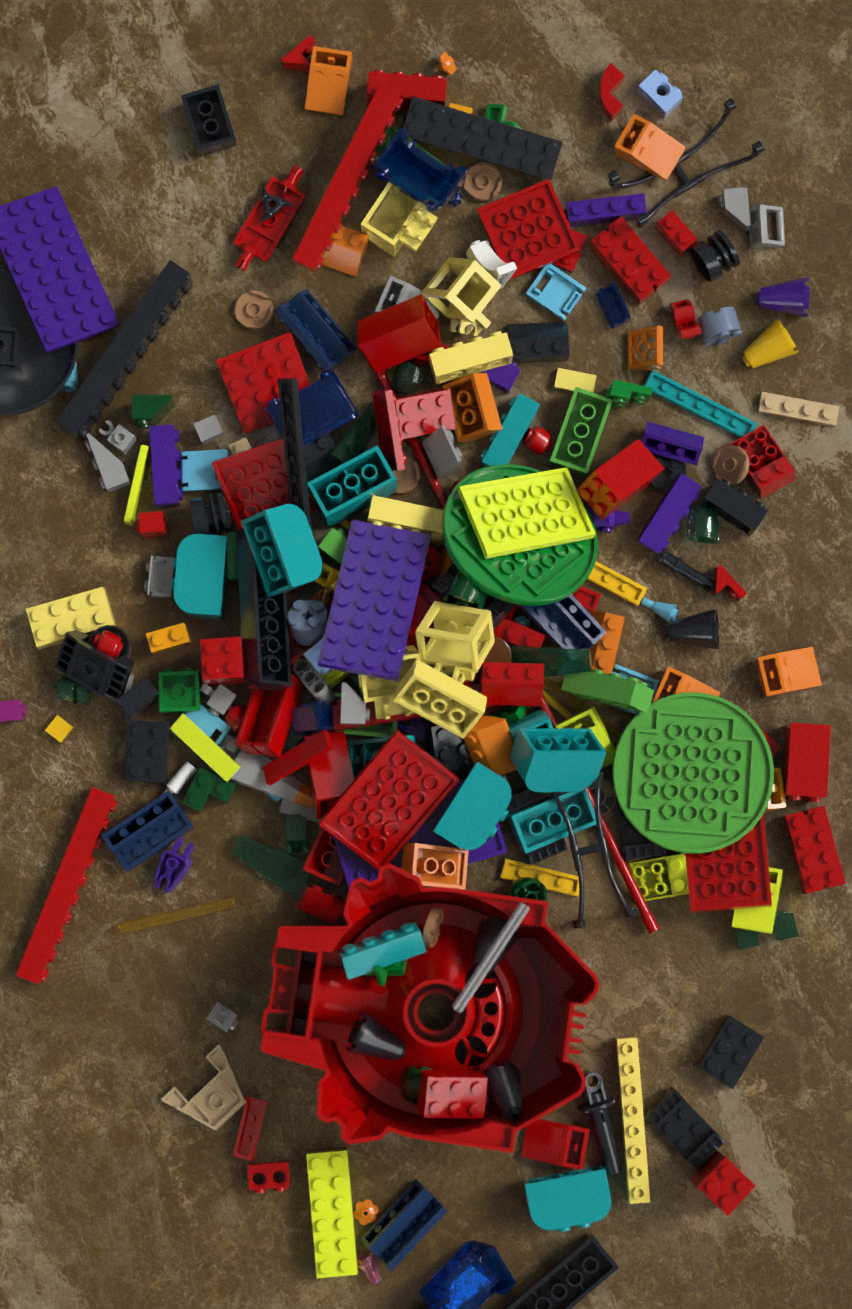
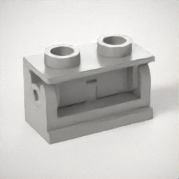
M151 555V560H147L146 572H149V579L145 580L144 592H147L148 597L173 599V589H171V578L175 577V572L172 568L173 557H154Z

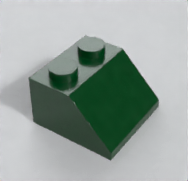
M132 395L131 419L139 429H150L149 426H156L175 407V401L172 395Z

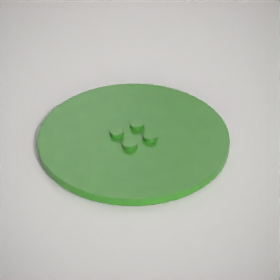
M687 692L659 699L650 704L648 714L639 712L631 720L616 746L612 765V780L616 799L623 814L642 836L654 844L671 851L699 854L716 851L735 843L757 824L765 812L771 797L774 782V766L770 747L764 734L745 711L718 696Z

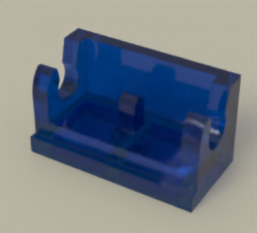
M616 283L609 284L605 289L600 288L595 295L611 330L628 323L631 316Z

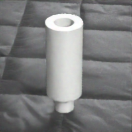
M186 761L166 784L168 788L164 793L170 791L172 794H178L198 770Z

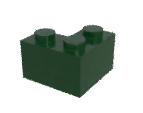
M200 767L182 803L202 813L211 795L229 804L237 785L230 781L226 782L222 777Z

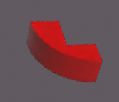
M612 63L606 68L599 89L601 108L611 122L623 109V104L612 93L624 82L625 75Z

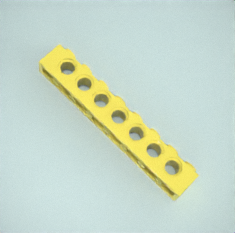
M637 1037L615 1038L628 1202L630 1204L650 1202L638 1040Z

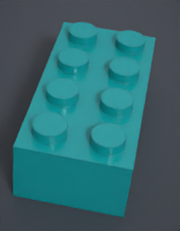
M586 789L577 792L557 793L568 814L574 833L596 825L595 811ZM553 796L507 814V819L519 850L522 853H529L569 836L566 823Z

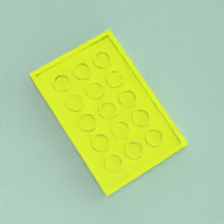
M567 467L460 486L458 489L485 559L592 539L596 535Z

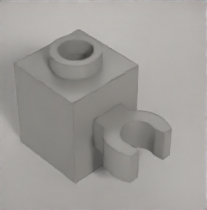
M106 420L105 423L110 426V429L103 431L100 428V433L103 436H109L107 439L109 444L126 455L137 441L136 437L119 424L114 429L113 424Z
M205 683L200 688L203 693L211 697L207 705L210 706L209 711L216 716L220 714L225 716L228 708L233 705L238 697L221 684L216 691Z
M219 1001L207 1017L208 1021L225 1032H228L229 1029L233 1031L240 1021L236 1019L239 1015L238 1013Z

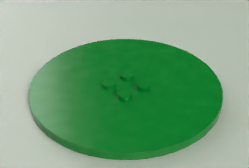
M493 465L481 468L466 476L456 485L447 499L443 510L441 526L444 544L450 558L458 570L473 585L490 596L505 602L538 606L555 603L569 597L587 580L597 558V533L587 508L584 505L596 533L594 538L485 559L458 493L459 487L542 472L521 465Z

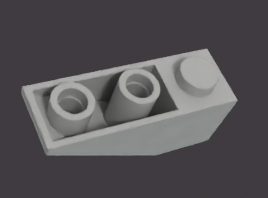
M86 434L88 438L85 441L89 452L93 451L95 457L92 459L95 470L99 469L102 475L99 477L102 488L112 492L130 485L131 483L123 463L92 435Z

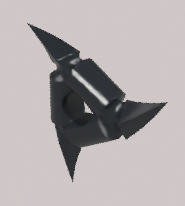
M263 184L261 200H263V207L266 213L260 222L274 217L273 215L278 213L283 206L295 207L284 198L269 195ZM275 202L276 206L271 208L269 203Z

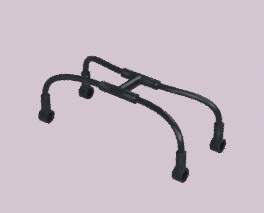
M730 98L723 103L725 107L724 114L713 130L690 151H685L676 164L674 171L683 185L672 191V194L656 205L647 216L644 213L635 217L637 228L641 229L647 224L649 219L671 199L687 192L703 182L708 176L748 162L758 157L764 151L762 143L757 141L751 145L753 149L751 155L716 167L704 174L701 173L691 180L680 166L682 162L689 159L692 154L703 147L715 135L728 115L737 108L733 99ZM613 170L607 174L609 178L608 183L613 188L634 186L656 177L650 174L634 181L616 183L620 180L618 173Z
M605 770L599 772L595 791L596 833L599 844L579 848L576 834L573 832L570 819L556 792H550L566 823L575 871L578 873L579 912L578 919L573 920L574 929L586 926L585 918H583L584 878L582 870L584 869L581 856L601 852L603 865H605L612 887L624 907L625 917L637 915L636 907L630 908L625 901L610 866L611 859L600 817L602 778H607Z

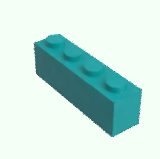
M520 393L517 398L513 396L508 406L511 408L508 415L503 414L500 420L502 430L492 434L489 440L492 442L490 448H485L480 457L483 459L482 466L488 467L510 463L540 407L539 403Z
M416 923L404 924L401 928L384 931L381 935L367 937L361 942L347 944L338 950L342 967L348 980L374 971V967L377 965L383 968L426 952L421 932Z

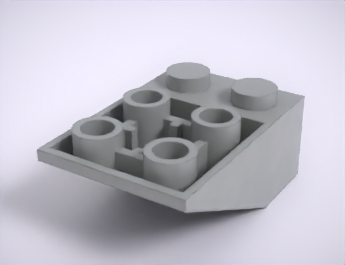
M390 276L375 309V313L418 296L422 290ZM424 297L438 320L441 312Z
M444 425L422 442V448L438 480L459 472L460 465H462L461 458H463L459 448H454V437L450 429L446 430Z

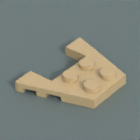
M219 1044L206 1056L219 1073L190 1101L176 1087H173L161 1099L163 1102L215 1131L246 1103L224 1050Z

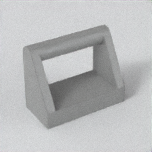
M759 204L750 208V248L785 247L783 207ZM767 213H776L777 241L768 240Z

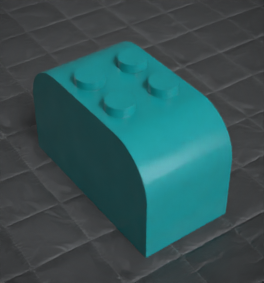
M378 446L307 483L311 496L325 521L330 526L341 523L369 508L373 495L387 498L397 489V479Z
M285 504L264 510L241 521L268 597L300 587L316 580L320 576L322 560L308 520L299 507L293 504Z
M193 534L184 538L179 544L177 558L173 557L172 568L174 569L175 577L171 578V589H173L176 604L189 617L223 620L227 579L225 569L228 566L227 536Z
M519 728L510 758L526 786L531 791L564 793L582 791L590 787L599 775L607 752L591 728Z
M477 762L433 832L460 849L473 850L479 848L485 843L487 838H493L498 830L495 827L498 821L503 822L509 812L506 810L511 800V789L508 782Z
M603 1165L523 1180L529 1213L535 1224L545 1230L557 1229L559 1232L571 1230L570 1227L578 1226L579 1228L590 1227V1223L603 1219L611 1207V1195L606 1169Z

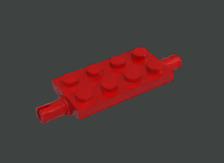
M293 165L286 179L278 180L272 176L265 187L268 194L284 198L295 207L283 206L278 213L273 215L274 217L260 222L266 212L264 211L263 200H261V196L259 197L233 241V245L243 250L238 261L235 263L238 269L242 268L241 270L245 272L253 257L265 263H268L306 199V195L296 189V184L304 173V170L300 167L297 169L298 166ZM270 202L269 206L271 208L275 207L276 203Z

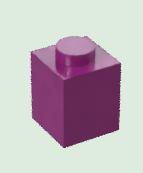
M0 701V723L24 721V716H27L26 704H23V701Z

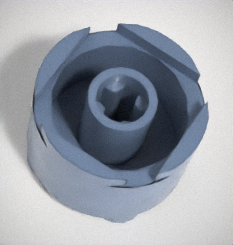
M734 307L720 308L719 312L714 313L710 311L698 317L697 322L700 325L701 336L705 346L715 344L716 342L717 345H723L729 342L728 338H736L742 335Z
M295 601L287 615L291 636L302 646H314L324 638L328 622L327 609L322 601Z

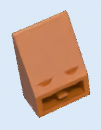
M313 46L305 110L344 115L353 60L352 52Z
M633 114L616 142L614 149L617 157L667 181L686 147L653 123Z
M813 647L775 653L755 659L763 698L822 685Z
M668 666L664 671L651 704L664 697L679 693L697 692L719 697L721 692Z

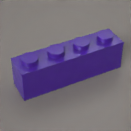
M644 193L566 202L565 206L566 218L570 227L611 223L621 216L625 221L636 220L635 217L640 213H644L645 216L647 213Z
M174 425L149 426L155 506H180V500H183L182 488H179V481H182L181 469H178L177 461H181L180 449L176 450V442H179V431L175 430Z
M679 473L636 540L656 553L663 552L669 544L667 540L670 535H674L679 529L680 525L678 523L682 517L685 518L690 512L691 508L689 506L691 502L699 498L702 486L684 474Z

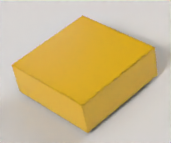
M57 715L45 731L62 743L74 727Z

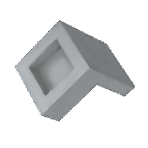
M216 415L194 423V427L203 445L224 436Z

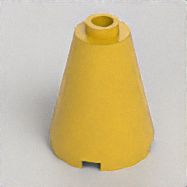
M780 319L775 320L743 351L744 356L742 359L747 367L751 365L752 368H756L799 352L786 328L782 326Z

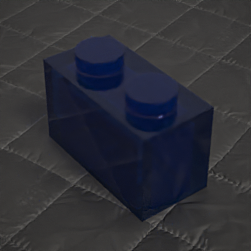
M312 702V704H300V708L293 709V733H316L323 730H333L332 705H324V702Z

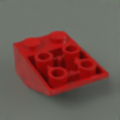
M765 425L730 443V445L741 447L747 453L750 466L746 476L760 499L795 481L794 468Z
M540 1118L526 1126L521 1157L583 1170L590 1129L584 1126Z

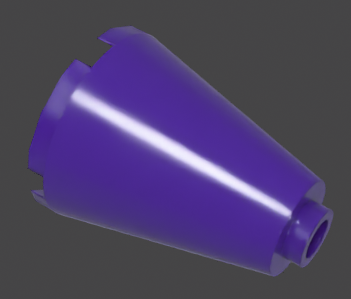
M809 277L762 287L760 292H757L756 302L760 304L761 308L808 317L809 313H805V309H809V287L805 285V282H809Z

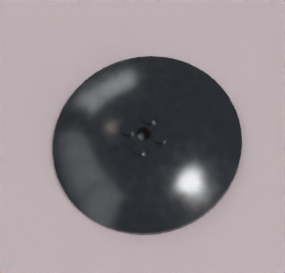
M0 265V342L4 346L0 350V416H14L32 411L44 405L60 392L73 372L77 360L79 342L46 354L7 266Z

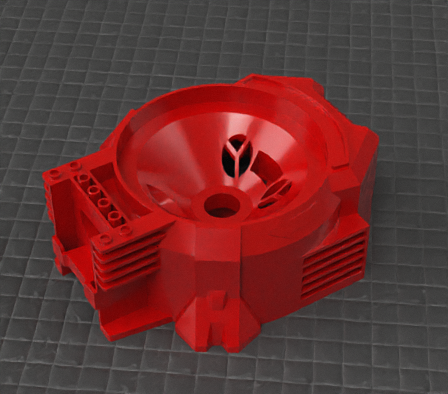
M389 863L380 868L377 879L369 882L360 877L351 882L343 912L348 923L347 926H282L279 928L277 941H274L271 965L274 967L269 1007L264 1010L261 1033H263L261 1050L264 1053L325 1070L326 1074L318 1082L317 1116L324 1123L336 1121L341 1126V1138L347 1144L381 1140L388 1131L402 1136L421 1140L513 1153L517 1131L580 1096L585 1089L586 1077L579 1067V1063L573 1058L568 1057V1053L581 1055V1050L569 1044V1042L582 1043L583 1039L571 1033V1028L584 1030L585 1025L573 1020V1016L586 1018V1014L578 1009H574V1005H587L598 993L599 980L596 974L546 924L548 902L457 888H424L418 876ZM519 903L528 906V912L516 929L518 932L516 943L493 969L496 978L483 979L481 984L496 982L493 992L484 998L472 996L461 1013L455 1010L454 1018L446 1028L432 1030L424 1026L418 1017V1007L424 997L432 993H441L449 997L454 1004L465 987L466 974L472 968V959L481 920L483 918L487 920L488 917L493 916L508 921ZM437 907L443 910V923L439 926L440 935L435 946L431 948L425 947V953L408 958L404 976H387L384 986L378 985L376 976H364L363 974L348 980L339 957V949L347 944L361 942L367 937L381 935L384 931L401 928L402 925L407 923H416L423 939L425 924L432 908ZM279 947L298 950L296 967L276 963ZM488 1002H495L498 1006V1012L493 1016L487 1015L484 1011V1006ZM361 1013L368 1014L405 1042L406 1052L402 1059L399 1058L397 1061L350 1053L346 1050V1046H351L348 1038L356 1020L361 1021L363 1018L360 1016ZM268 1014H289L287 1028L271 1025L267 1027ZM490 1022L495 1026L492 1036L487 1037L482 1034L481 1027L484 1023ZM466 1036H476L483 1040L487 1053L473 1050ZM461 1039H463L468 1049L463 1065L455 1057V1048ZM472 1054L484 1057L480 1064L467 1067ZM503 1063H510L515 1065L520 1073L523 1114L515 1121L505 1120L486 1095L484 1118H424L417 1111V1105H413L403 1098L400 1092L401 1074L406 1068L415 1066V1069H421L424 1066L432 1070L481 1071L483 1073L492 1065L496 1064L499 1067L503 1066Z

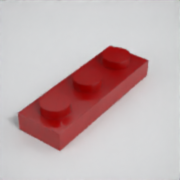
M251 1096L246 1097L232 1156L254 1161L268 1101Z

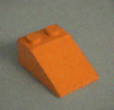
M406 843L403 846L401 869L418 876L424 887H446L465 890L469 850Z

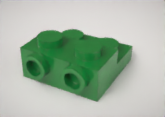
M614 379L612 385L608 384L605 397L613 399L611 406L616 408L627 407L629 400H632L635 404L644 405V403H648L653 388Z
M169 668L164 669V672H159L160 713L200 711L201 687L199 670L195 671V668H184L183 671H176V669Z

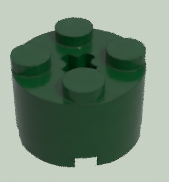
M457 572L456 576H453L443 597V603L483 609L488 594L473 585L461 572Z

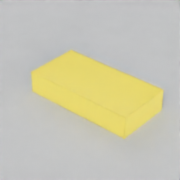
M558 368L554 388L574 392L575 387L593 393L597 375Z

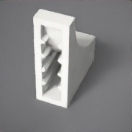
M477 240L471 243L466 252L468 259L476 260L501 285L499 289H502L517 269L514 261L508 264L503 262L495 254L488 240L483 242Z

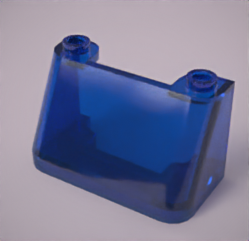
M400 128L374 165L375 175L380 180L388 181L418 200L429 211L440 212L463 185L467 169L460 165L456 169H452L453 165L451 164L448 167L415 147V141L410 143L407 139L409 133Z
M330 370L319 374L320 378L317 382L299 390L304 445L359 416L356 407L335 371L330 372ZM275 397L266 402L268 405L264 409L278 437L282 438L280 399L278 400Z
M472 1240L465 1243L422 1287L420 1296L430 1309H479L492 1294L505 1295L509 1293L516 1284V1281L495 1246Z

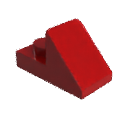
M311 35L304 39L281 59L282 67L284 69L310 71V62L305 56L308 57L312 54L313 46H316L315 39Z
M721 564L715 569L714 596L726 587L728 595L732 599L740 601L747 594Z

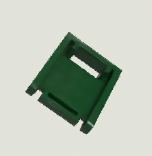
M228 532L226 535L228 569H225V576H227L232 585L239 584L236 533Z

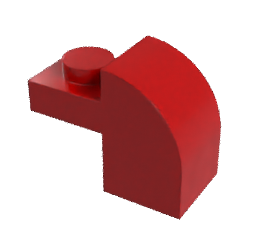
M689 299L669 303L675 331L679 339L694 338L697 334H701L700 325L695 320L693 304Z

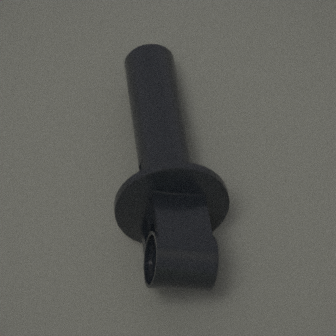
M583 1070L586 1077V1086L581 1093L584 1102L579 1104L577 1109L580 1112H589L602 1165L606 1169V1175L616 1174L623 1169L606 1108L615 1102V1098L613 1096H606L600 1074L590 1070ZM592 1075V1083L588 1085L587 1080Z

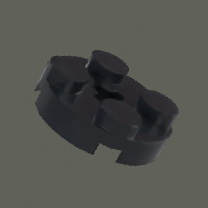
M657 455L655 458L664 468H668L672 474L669 475V478H665V475L660 473L650 485L656 491L666 493L679 473L686 476V467L682 461Z

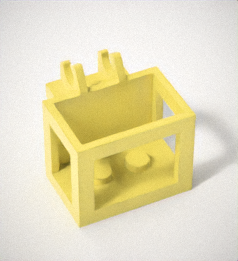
M393 175L362 221L361 233L369 235V242L395 257L403 244L416 252L438 220V217L426 210L425 195ZM400 187L416 196L418 202L401 192Z
M449 257L421 294L447 319H451L449 329L451 332H456V327L459 324V333L468 335L474 329L472 335L477 336L483 328L487 329L491 324L481 312L501 285L476 260ZM450 269L458 276L448 290L436 289ZM438 298L447 299L450 304L446 306Z
M434 601L416 630L420 661L434 665V669L445 675H452V679L456 681L458 679V682L462 684L465 680L473 681L476 676L475 673L478 672L495 643L491 611ZM433 620L435 629L429 628ZM424 636L431 637L425 646Z
M414 645L406 646L398 682L357 674L360 694L365 703L374 701L377 719L385 718L388 720L393 715L405 714V716H410V714L415 713L393 701L398 683L417 659L420 661V654Z

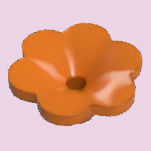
M442 52L438 57L440 63L437 65V69L440 72L445 71L451 76L456 71L454 60L446 52Z
M370 1199L356 1203V1210L353 1216L359 1220L360 1224L366 1225L368 1222L373 1223L376 1221L378 1207L373 1205Z

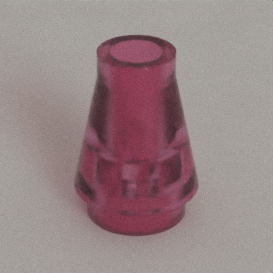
M372 1252L361 1255L357 1259L359 1262L357 1264L366 1276L370 1285L379 1283L382 1279L379 1274L376 1256H373Z

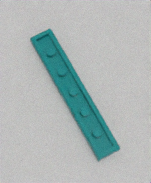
M654 370L651 371L644 385L653 388V394L739 438L752 432L757 423Z

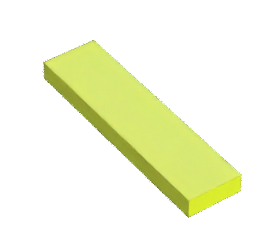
M141 445L124 516V522L127 525L133 526L150 453V448L146 445Z
M182 714L170 727L182 741L226 782L241 768L185 714Z

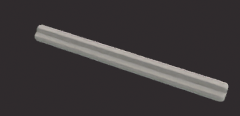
M519 903L452 1005L453 1009L460 1013L464 1010L529 910L528 906Z

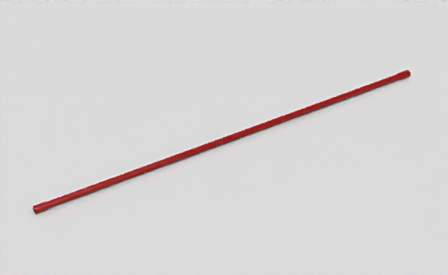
M371 367L382 389L392 390L397 397L388 379L386 370L376 373L374 368ZM417 436L407 438L441 509L444 510L447 497ZM507 641L516 662L528 663L521 647ZM542 694V705L539 709L547 713L553 728H556L558 723L544 694ZM588 787L586 790L595 811V798ZM600 810L602 828H604L610 854L650 934L660 928L650 912Z

